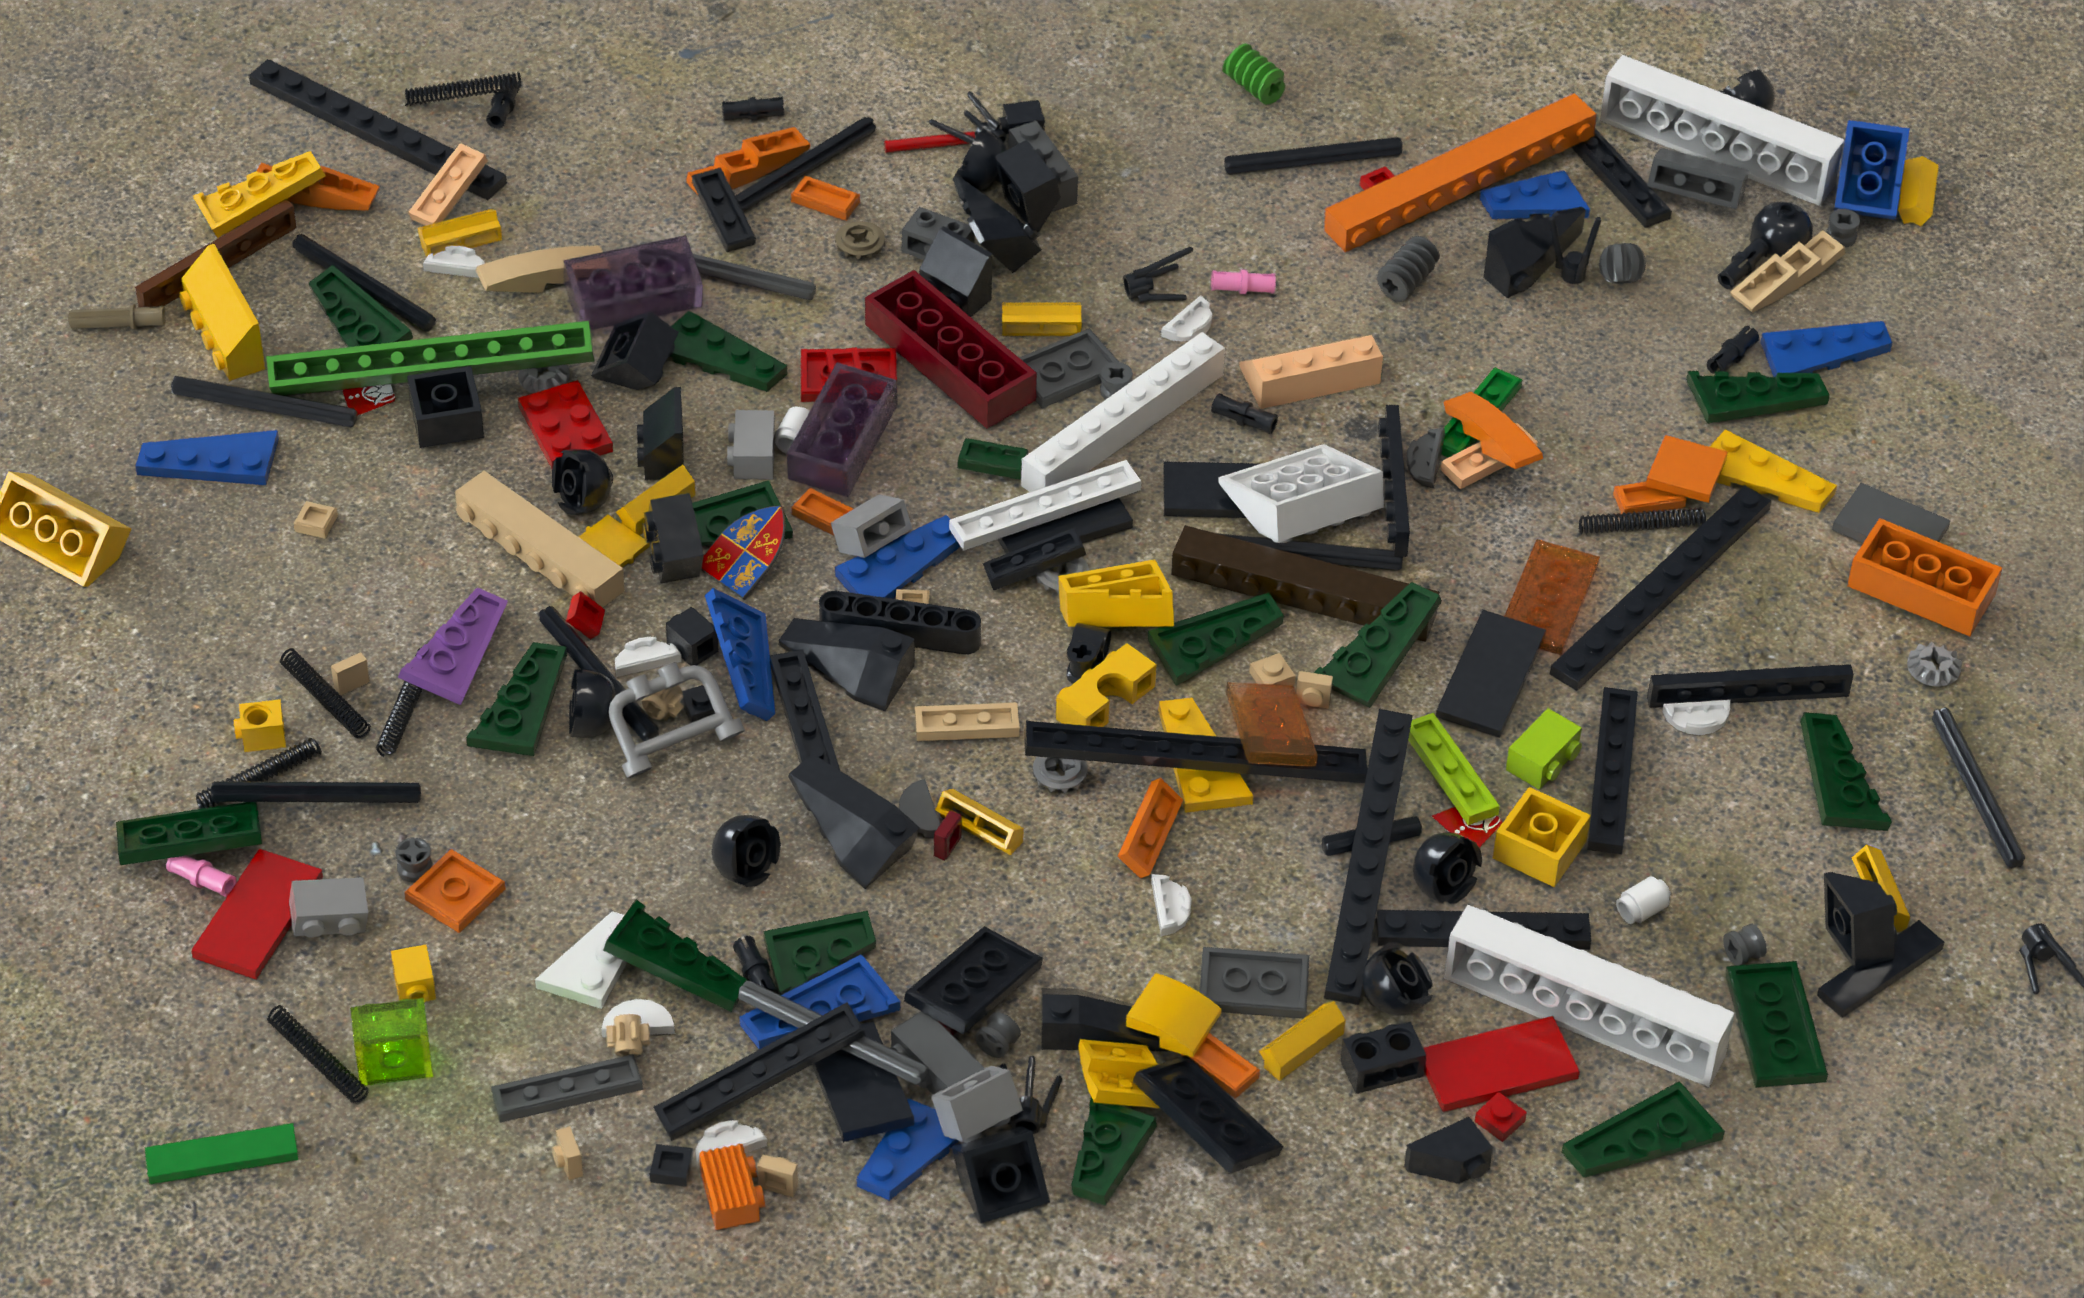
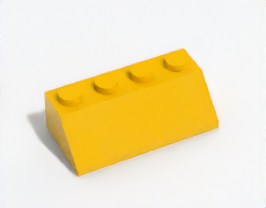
M215 244L208 245L182 277L184 291L180 292L179 295L183 308L185 310L190 309L191 311L190 316L196 330L201 329L202 331L201 336L207 350L212 349L216 368L218 371L223 370L228 380L231 381L265 370L259 322Z
M8 471L0 491V541L83 587L91 585L120 558L131 532L130 527L32 474Z

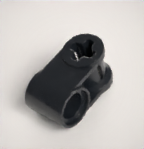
M1083 623L1076 624L1071 642L1067 648V658L1070 661L1067 668V679L1069 682L1074 684L1088 669L1095 668L1106 658L1111 642V629Z

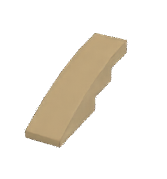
M1822 230L1805 245L1798 242L1782 257L1774 254L1730 291V294L1753 313L1794 292L1821 274L1845 255V247Z
M568 246L536 250L501 258L477 266L476 273L485 291L543 293L546 283L575 284L578 274L607 275L610 264L600 246Z

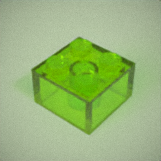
M424 998L403 999L396 1002L350 1007L358 1075L362 1084L368 1086L433 1077Z

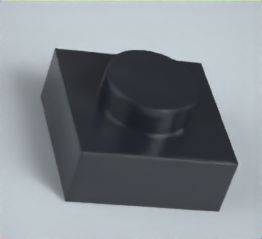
M703 685L682 691L683 698L680 702L684 706L683 708L691 723L715 714Z
M656 1144L650 1169V1183L687 1187L693 1161V1148Z

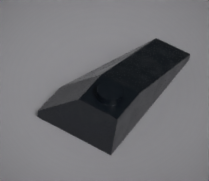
M959 176L953 179L957 193L965 203L962 206L964 211L970 216L967 220L978 242L1012 273L1042 251L1036 241L1039 235L1029 222L1023 224L1013 214Z
M1583 207L1556 211L1552 215L1556 221L1562 254L1583 232L1586 211ZM1542 214L1534 215L1530 221H1524L1521 218L1513 219L1489 231L1484 278L1507 299L1519 292L1526 291L1556 261L1549 223L1550 217L1545 218Z
M793 618L779 639V646L788 652L803 649L808 666L813 665L824 673V678L831 684L836 682L846 689V694L853 700L886 711L915 666V639L882 627Z
M810 755L789 773L788 778L807 810L813 813L820 825V833L824 839H828L834 849V857L838 864L863 888L866 889L912 849L920 827L893 803L818 756Z
M1042 988L1041 1050H1079L1080 1039L1147 1045L1150 1051L1172 1052L1159 1048V1036L1126 1027V1016L1134 1004L1081 989Z

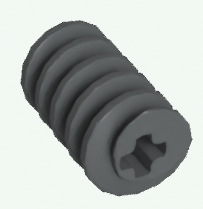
M1422 236L1409 238L1398 252L1378 271L1377 281L1382 292L1393 301H1405L1409 294L1415 290V287H1418L1422 280L1435 268V263L1440 258L1437 248L1431 241Z

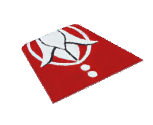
M391 384L342 389L347 406L354 408L357 416L395 401Z
M1455 807L1431 816L1448 832L1464 836L1476 842L1479 848L1503 823L1498 816H1494L1467 825Z

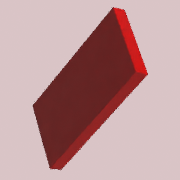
M259 848L192 948V957L257 979L292 926L289 905L292 881L322 879V869Z
M1553 1016L1423 1047L1426 1053L1424 1072L1442 1112L1487 1102L1498 1092L1507 1097L1579 1079L1580 1070Z

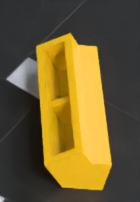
M1924 156L1907 159L1904 163L1898 212L1903 224L1913 222L1921 227L1933 213L1939 165Z
M493 209L417 228L421 246L426 257L431 253L435 255L438 252L445 251L447 246L474 248L502 240L501 225L498 221L496 210Z
M1002 302V336H1071L1081 332V302Z
M681 465L617 510L616 513L622 520L623 525L641 535L643 533V523H645L644 512L649 511L650 500L690 493L692 498L696 495L695 480L685 466Z
M954 789L942 791L935 811L940 813L941 817L945 818L953 808L974 818V821L972 822L961 816L962 829L1010 856L1023 843V827ZM986 825L992 828L993 830L1001 833L1002 835L1006 836V840L995 835L994 833L988 831L983 827Z
M1865 845L1852 857V860L1861 879L1873 881L1868 870L1873 869L1878 879L1877 883L1880 884L1887 895H1892L1897 906L1894 926L1897 932H1902L1908 928L1910 921L1909 912L1882 851Z
M1331 1001L1322 1004L1259 1050L1264 1059V1068L1277 1080L1281 1081L1344 1034L1346 1019L1336 1003Z

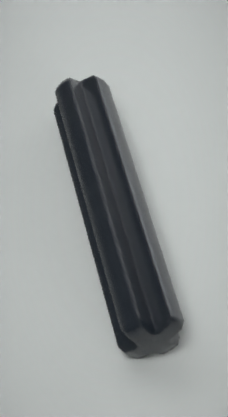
M1411 816L1393 820L1389 843L1420 836L1422 834V825L1419 818ZM1356 829L1322 837L1321 844L1325 855L1332 856L1352 851Z

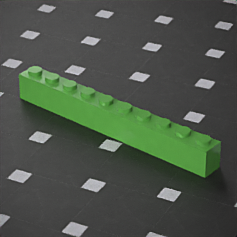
M589 321L266 356L269 388L272 393L285 396L407 382L408 375L471 366L473 375L595 362L592 331Z

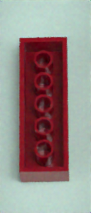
M915 270L865 297V325L890 347L896 348L897 353L985 428H990L1036 401L1037 372Z

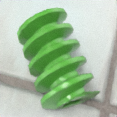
M1247 43L1241 44L1224 61L1223 73L1235 80L1238 85L1259 99L1261 103L1270 105L1283 95L1285 90L1283 70L1276 68L1274 63L1268 62L1266 57L1260 56V53L1252 49L1251 45Z

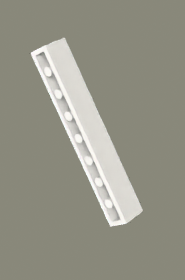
M1203 332L1195 336L1023 457L1021 486L1027 491L1033 492L1083 475L1222 377L1225 347Z

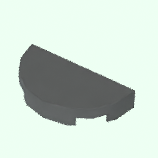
M1444 428L1428 430V434L1413 440L1406 452L1408 470L1412 478L1422 486L1434 488L1445 438Z
M922 779L912 783L903 791L899 799V809L920 827L919 833H923L925 838H934V833L940 826V822L926 780Z

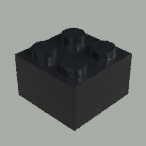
M471 366L407 376L410 406L420 448L484 438L482 410Z
M690 493L650 500L649 511L644 512L645 523H643V533L646 543L651 542L652 554L649 555L652 573L659 574L661 584L700 577L704 554Z

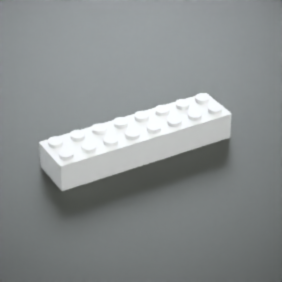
M1624 55L1619 58L1606 75L1600 117L1601 122L1685 154L1750 170L1749 179L1818 206L1823 204L1836 185L1844 139Z
M1467 905L1450 934L1444 979L1541 1019L1553 1016L1560 1027L1707 1087H1710L1725 1059L1735 1012L1727 1010L1718 1004H1712L1686 991L1675 989L1658 982L1654 978L1643 976L1619 964L1591 955L1585 950H1579L1559 942L1553 937L1544 936L1518 923H1512L1486 910H1480L1470 905Z

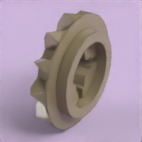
M855 221L843 225L837 231L835 242L837 250L844 252L846 258L856 256L857 260H859L860 257L866 256L871 259L873 253H881L882 246L885 245V235L882 229L873 223Z

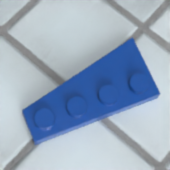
M1884 321L1762 333L1760 341L1773 377H1776L1777 373H1813L1814 370L1824 367L1832 370L1840 367L1841 362L1850 359L1858 362L1890 352L1892 347V340Z
M278 430L142 443L136 463L137 475L266 485L279 441Z
M945 515L896 538L865 558L857 556L836 566L835 576L850 593L894 599L896 598V589L903 588L910 581L915 583L923 577L924 570L930 566H937L961 546L949 529L950 518Z
M862 954L781 995L820 1015H824L848 1002L859 1022L901 1010V1001ZM757 1008L740 1016L741 1028L758 1049L798 1029Z

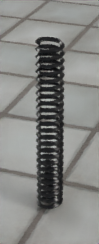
M513 72L512 77L508 73L507 77L505 74L502 76L499 74L498 79L494 75L493 78L485 76L484 81L481 77L479 80L477 78L475 80L470 79V83L467 79L465 82L463 80L461 82L457 81L456 85L452 81L451 84L449 82L447 84L443 83L442 86L434 84L433 89L431 85L428 88L420 86L419 90L417 87L414 90L406 88L405 97L407 104L405 106L417 105L418 103L426 104L432 101L440 102L441 99L443 101L446 99L450 100V98L454 100L455 97L459 99V97L463 98L469 95L472 97L473 95L477 96L483 93L486 95L487 93L491 94L497 91L505 92L506 90H515V88L519 90L521 87V75L517 72L518 86L516 74Z
M1696 507L1694 509L1689 508L1688 510L1686 508L1683 510L1679 508L1678 511L1676 509L1673 511L1671 509L1668 511L1665 509L1663 511L1653 510V512L1649 510L1642 513L1638 511L1632 514L1630 512L1627 514L1625 512L1622 514L1612 513V515L1608 513L1601 516L1599 514L1596 516L1592 514L1591 517L1589 515L1586 517L1582 515L1579 520V533L1583 534L1582 520H1584V532L1588 533V519L1589 531L1592 534L1594 530L1595 533H1598L1599 529L1603 533L1604 528L1605 532L1608 533L1609 526L1610 531L1613 532V517L1615 518V531H1619L1618 517H1620V530L1623 532V517H1625L1626 531L1629 530V527L1632 531L1635 528L1638 531L1640 527L1644 530L1645 526L1649 530L1650 525L1654 529L1655 523L1656 528L1659 529V513L1663 529L1665 528L1664 513L1666 514L1667 528L1670 527L1669 513H1671V526L1673 528L1675 525L1678 528L1680 525L1685 527L1686 524L1690 527L1691 523L1692 526H1695L1696 522L1700 526L1701 521L1702 524L1706 521V515L1702 507L1698 509Z
M404 681L392 712L379 738L380 740L376 745L377 752L383 757L385 754L379 748L387 754L396 753V749L414 711L413 709L419 699L418 697H420L422 688L411 686L413 684ZM381 745H383L386 749L393 750V751H387V750L383 749Z
M294 648L284 651L280 659L281 665L355 738L364 737L369 733L371 725ZM289 651H292V652H290V653L285 657V659L283 660L285 654L288 653ZM365 723V726L363 727V729H361V730L358 731V732H355V731L359 730V729L363 726V724ZM367 726H368V729H367V731H366L364 734H362V735H357V734L362 733V732L367 728Z
M309 738L308 741L304 740L303 743L300 742L299 745H294V748L290 747L289 750L285 749L279 755L275 754L274 757L265 759V762L261 761L255 767L251 766L250 769L246 768L240 774L236 773V776L226 778V781H233V779L236 782H264V779L268 781L269 777L273 779L274 775L278 776V772L283 774V770L288 771V767L292 769L293 765L297 767L298 763L307 762V758L312 759V756L316 757L317 753L321 755L322 750L315 739ZM311 741L315 744L317 750H315L314 746L311 744ZM209 787L206 791L197 792L196 800L200 809L210 808V805L215 807V803L220 804V802L212 801L209 794L211 788Z
M282 1005L275 1006L269 1012L268 1023L282 1034L296 1050L300 1051L322 1075H325V1078L332 1082L350 1102L358 1103L367 1097L369 1088L365 1087V1084H362L357 1077H354V1074L347 1070V1067H344L340 1060H337L332 1053H329V1050L322 1046V1043H319L307 1029H304V1026H301V1023L297 1022L294 1016L290 1015L286 1009H283ZM280 1008V1010H278V1011L273 1015V1017L271 1018L272 1013H273L276 1009ZM362 1087V1090L357 1095L353 1096ZM364 1090H366L365 1094L360 1099L354 1100L360 1097L363 1094Z

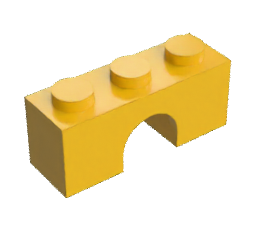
M1126 643L1117 651L1110 652L1104 661L1095 668L1088 669L1070 687H1065L1056 696V720L1062 724L1104 727L1109 723L1110 700L1106 697L1119 696L1130 704H1134L1155 687L1157 664Z

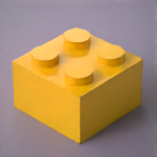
M1528 787L1496 831L1493 859L1555 888L1587 842L1591 815Z

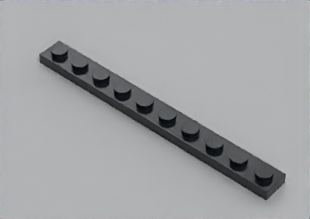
M267 59L249 74L251 85L434 175H437L455 151V149L270 59ZM485 164L467 191L488 201L507 184L506 174Z
M1744 485L1551 665L1550 675L1576 691L1580 689L1770 510L1771 500Z
M1379 709L1324 999L1355 1005L1360 1003L1363 986L1362 973L1368 960L1413 715L1384 709Z
M1026 721L1024 727L1025 756L1364 784L1368 769L1366 749L1036 721Z

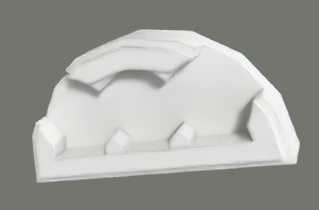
M447 246L445 251L438 252L435 255L433 253L429 254L423 262V268L427 272L479 278L476 268L479 265L485 264V262L471 248Z
M1200 295L1161 328V337L1172 341L1185 342L1190 341L1201 332L1206 334L1211 327L1212 320L1209 302Z
M656 637L635 639L626 643L625 649L615 658L616 677L666 666L674 662L679 663L681 662V653L672 643L668 645L664 642H659Z
M1730 700L1663 704L1662 713L1667 722L1677 730L1687 734L1705 735L1714 733L1725 725L1730 714Z
M1152 874L1151 883L1161 936L1173 934L1183 928L1189 920L1192 898L1185 886L1182 885L1181 887L1178 883L1170 881L1169 876Z
M643 999L625 1001L613 1007L605 1016L602 1025V1037H607L606 1026H614V1017L623 1014H636L641 1016V1024H649L650 1035L675 1034L671 1014L662 1005Z
M736 1120L719 1122L706 1129L703 1138L699 1141L698 1146H696L695 1153L698 1169H700L699 1153L702 1150L707 1152L709 1149H721L724 1146H736L740 1143L743 1144L745 1153L766 1147L767 1138L757 1127L753 1129L747 1125H740Z

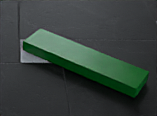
M1494 367L1473 393L1489 401L1502 411L1522 387L1523 379ZM1454 417L1444 427L1445 438L1441 455L1449 458L1478 441L1465 434L1462 421Z
M293 1123L144 1147L149 1185L299 1160Z

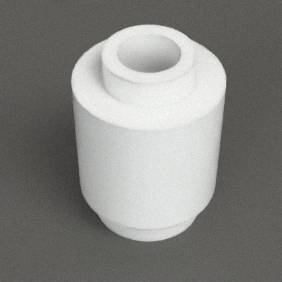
M803 407L790 408L775 433L777 447L787 454H796L804 449L817 425L815 416Z
M1649 876L1622 892L1621 898L1616 901L1618 912L1629 924L1634 922L1641 923L1669 906L1670 890L1663 880H1657L1655 877Z

